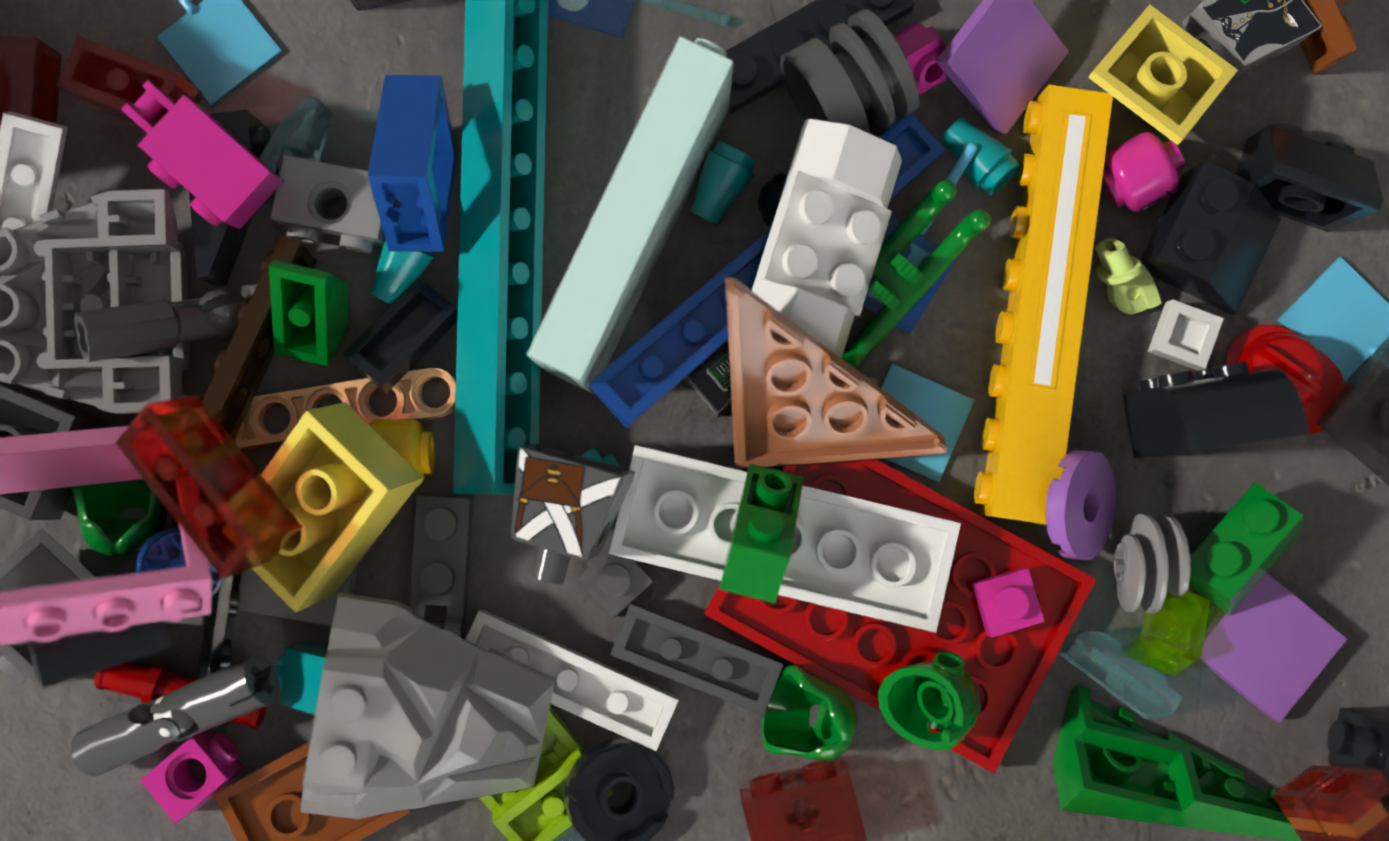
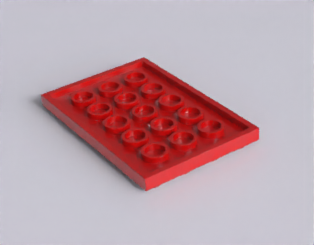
M876 459L783 466L782 472L804 477V486L961 523L936 633L781 595L777 596L775 603L720 590V583L707 605L704 615L813 675L839 686L848 694L879 711L878 691L883 680L894 671L903 666L933 661L934 656L940 652H952L960 655L965 660L964 671L970 675L977 690H979L981 711L977 715L974 728L969 731L962 742L950 750L995 774L1097 579ZM1022 567L1028 568L1045 622L992 638L987 636L971 582ZM928 729L934 733L942 732L938 729Z

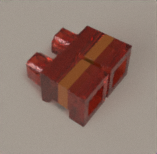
M1312 765L1272 794L1301 841H1389V815L1379 800L1389 792V785L1379 769L1350 767L1344 769L1343 767Z

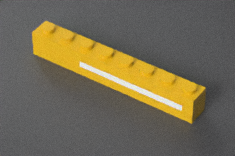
M1048 85L1035 101L1029 102L1026 109L1023 131L1024 133L1031 134L1028 154L1023 153L1019 163L1021 167L1016 177L1017 185L1024 186L1021 206H1015L1009 230L1010 238H1017L1014 259L1009 258L1006 262L1002 282L1003 290L1010 291L1007 312L1001 311L998 317L995 334L996 343L1002 344L1000 365L994 364L992 367L988 385L989 396L995 397L993 418H986L981 437L982 450H988L986 471L978 473L974 489V502L981 504L980 516L1047 525L1045 512L1048 488L1053 478L1061 479L1065 468L1058 467V464L1067 453L1113 96L1109 93Z

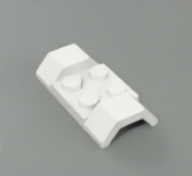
M807 119L804 121L752 292L842 358L854 316H860L889 223L892 211L887 208L902 158L897 146L856 127L835 122Z

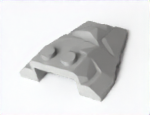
M165 189L105 191L91 196L92 202L65 212L58 209L41 214L40 221L15 230L7 227L0 229V381L45 392L44 394L61 399H71L97 407V409L114 414L176 412L182 392V372L188 369L190 364V341L177 343L176 348L88 362L87 359H83L79 349L74 325L76 312L156 300H164L166 302L189 300L187 252L185 245L179 242L177 238V218L169 191Z
M339 592L322 672L303 781L304 788L300 812L361 819L408 809L533 788L554 688V678L493 648L486 651L460 638L461 632L447 625L440 628L413 615L412 608L398 601Z

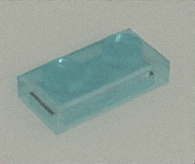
M1091 630L1069 637L1059 653L1060 656L1144 719L1173 716L1183 697L1167 686L1168 681L1163 674L1152 667L1135 662L1122 652L1123 646L1121 643L1106 633Z

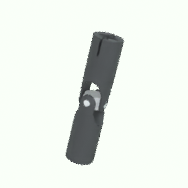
M259 655L251 656L167 693L157 700L135 706L76 733L71 742L73 761L85 775L93 777L102 775L157 752L167 743L182 741L275 702L280 692L277 672L273 665L269 666L270 662L266 658Z

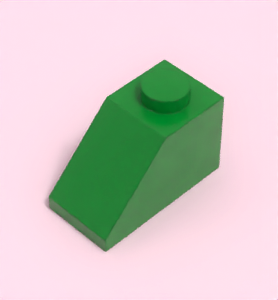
M273 260L269 266L274 354L328 366L350 328V285L329 272Z

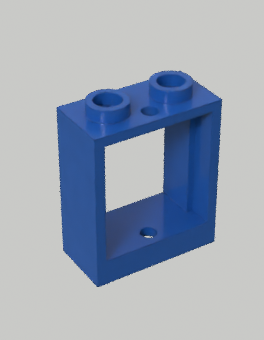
M385 75L367 177L389 251L444 252L457 150L441 75Z

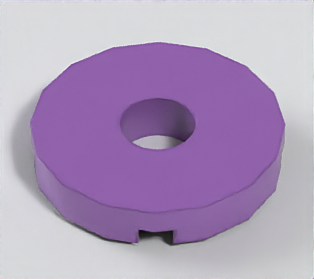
M1073 450L1065 455L1058 464V467H1065L1061 479L1053 478L1048 488L1045 512L1047 532L1052 544L1061 546L1058 553L1062 557L1092 560L1102 551L1107 542L1115 518V476L1109 460L1101 452Z

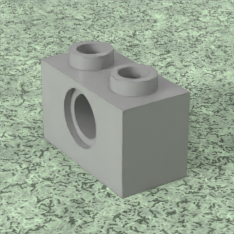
M283 155L279 177L284 182L276 189L270 219L287 230L286 237L312 244H319L320 236L339 239V247L366 254L372 253L373 246L383 247L385 240L367 177L368 171ZM346 197L347 207L345 212L339 218L327 219L326 209L329 203L335 198Z

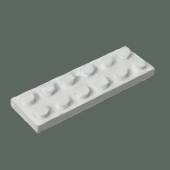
M635 445L629 468L630 471L635 472V475L618 513L609 554L721 581L747 472ZM803 485L791 555L778 595L936 633L961 523Z

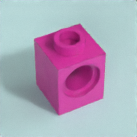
M209 729L191 736L144 776L140 782L176 824L198 810L213 797L214 793L221 790L240 774L245 767L238 760L239 752L234 743L224 734L216 733L213 729ZM192 758L204 765L206 769L205 783L198 782L192 777L189 769Z

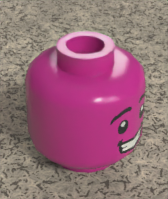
M1143 132L1106 152L1102 186L1117 209L1125 206L1132 212H1141L1174 195L1178 191L1180 185L1178 171L1186 167L1185 161L1173 141L1168 139L1162 143L1155 134Z

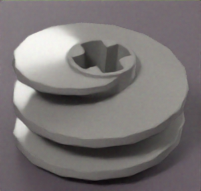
M1139 513L1131 518L1126 526L1121 542L1117 545L1114 554L1117 595L1121 608L1125 612L1134 613L1141 603L1143 610L1148 614H1157L1163 606L1167 591L1172 596H1182L1188 591L1190 552L1183 528L1173 516L1160 515L1154 519L1151 515Z

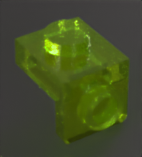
M1167 591L1163 606L1157 614H1148L1145 611L1141 634L1128 644L1126 655L1144 663L1148 669L1154 672L1177 675L1202 655L1211 600L1189 591L1185 592L1182 596H1172Z

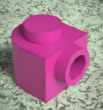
M916 22L893 35L913 73L918 95L947 80L946 73L936 62L946 47L943 39L934 27L926 28L923 24Z

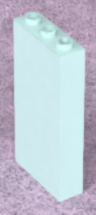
M681 36L679 37L527 353V356L545 372L594 394V391L589 387L591 380L607 368L703 167L707 151L711 150L729 112L733 61L726 58L727 53L713 42L700 38L696 39L695 42H691Z

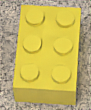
M346 402L308 410L218 536L296 613L333 596L424 477Z

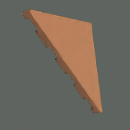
M735 278L725 279L735 469L748 468L749 464L772 467L947 454V445L944 436L738 280Z

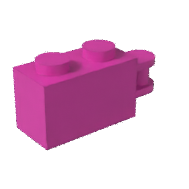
M147 80L142 85L146 90L144 94L133 105L126 103L121 108L130 119L147 133L138 144L153 159L147 167L171 188L175 189L179 184L185 187L196 197L190 203V206L215 227L223 221L230 226L241 229L284 180L200 105L185 95L175 103L155 84ZM165 107L168 112L154 125L151 121Z

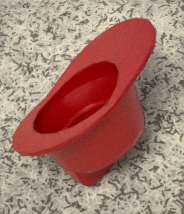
M1259 325L1245 330L1232 342L1225 356V365L1248 361L1250 372L1275 368L1281 370L1290 378L1301 398L1307 418L1309 434L1304 435H1312L1324 431L1339 418L1346 398V385L1342 373L1330 358L1314 347L1308 340L1280 325Z

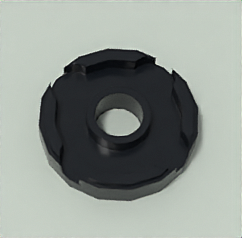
M612 738L593 745L576 760L566 779L564 804L569 821L585 841H649L663 828L669 816L666 812L670 807V800L673 801L675 787L669 767L654 750L627 738ZM620 782L631 783L633 788L632 796L625 805L620 807H610L607 805L608 792L615 784Z

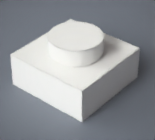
M1173 299L1165 302L1148 352L1197 371L1206 369L1224 318Z

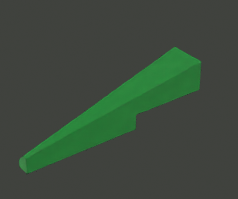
M1076 685L1070 692L1052 761L1061 811L1284 841H1329L1336 836L1326 832L1320 833L1294 829L1286 818L1287 815L1295 810V808L1288 805V795L1277 789L1265 793L1243 781V771L1169 732L1161 737L1134 723L1136 714L1121 707L1114 712L1091 700V690L1084 686ZM1318 816V817H1316V818L1309 817L1308 819H1309V820H1316V819H1318L1320 816Z

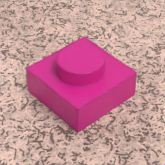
M1022 567L971 582L987 636L992 638L1045 622L1028 568Z

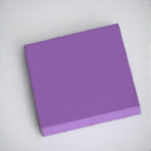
M982 0L936 62L991 129L997 133L1007 134L1027 108L1029 102L1033 100L1069 53V50L1031 0Z
M1266 573L1230 616L1223 610H1220L1188 651L1269 719L1280 723L1346 642L1347 638L1276 579Z

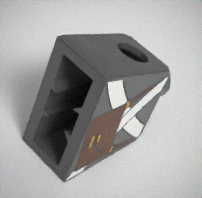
M536 443L519 447L511 535L516 541L538 547L531 573L533 578L547 583L563 584L571 557L588 561L600 553L633 482L634 471Z

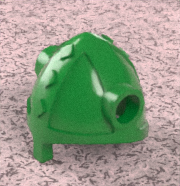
M940 652L934 656L933 661L903 666L887 676L878 691L879 709L886 722L903 738L917 746L931 750H949L962 742L969 731L974 728L977 715L981 711L979 690H977L970 675L964 671L965 660L960 655L952 652ZM928 729H938L942 732L934 733Z

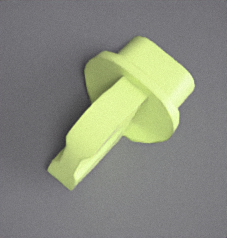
M1109 238L1095 246V250L1102 263L1097 268L1096 273L1098 278L1107 284L1108 299L1115 308L1126 314L1133 315L1162 304L1151 274L1139 259L1129 255L1123 242Z

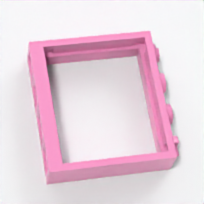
M182 421L0 438V494L171 476L186 567L1 591L0 646L28 641L47 642L62 636L99 630L114 632L123 630L130 625L156 621L180 622L183 618L211 614V573Z

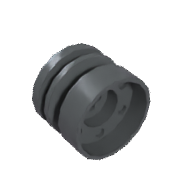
M862 9L849 16L847 25L845 23H837L830 28L829 40L831 50L820 39L811 38L781 56L780 66L784 81L804 121L815 119L847 124L870 134L867 117L879 128L887 129L893 125L896 116L906 118L916 112L919 106L918 89L903 51L890 30L869 9Z

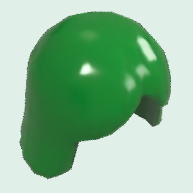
M167 477L70 487L76 500L79 529L85 543L91 549L109 556L130 555L141 551L144 543L160 531L163 494L167 484ZM124 508H143L146 514L142 519L119 517Z
M797 665L786 666L779 674L764 716L761 718L763 747L771 754L795 755L818 761L835 760L843 755L852 744L858 725L857 710L849 694L839 686L816 677ZM821 704L814 728L809 725L811 706Z

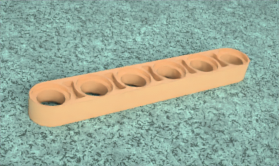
M440 368L408 371L392 388L397 397V405L392 413L384 417L375 415L370 409L369 398L371 393L379 387L368 378L254 396L229 452L284 443L305 412L317 409L319 401L328 395L338 396L342 403L346 402L367 423L375 419L412 418L422 421L444 417L455 410L456 378L451 373ZM433 378H443L450 387L448 401L438 408L428 407L422 399L424 384ZM280 403L289 410L290 423L283 432L273 434L265 427L264 414L271 405ZM193 406L176 409V412H159L152 415L145 423L155 424L182 421L189 459L222 453L203 445L187 435Z

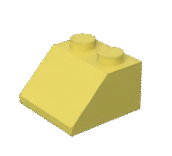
M1149 4L1088 78L1175 144L1179 145L1238 69Z

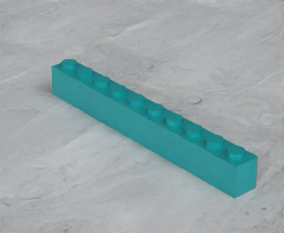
M465 0L453 494L514 495L519 447L535 443L539 444L540 366L530 359L527 353L541 326L548 0Z

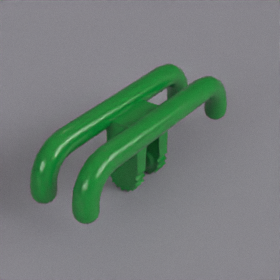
M943 180L936 184L881 245L867 293L870 291L885 307L853 341L841 358L856 370L859 369L869 355L962 251L990 225V215L986 211L981 209L974 210L950 232L918 269L902 256L938 213L955 198L957 187L954 182Z

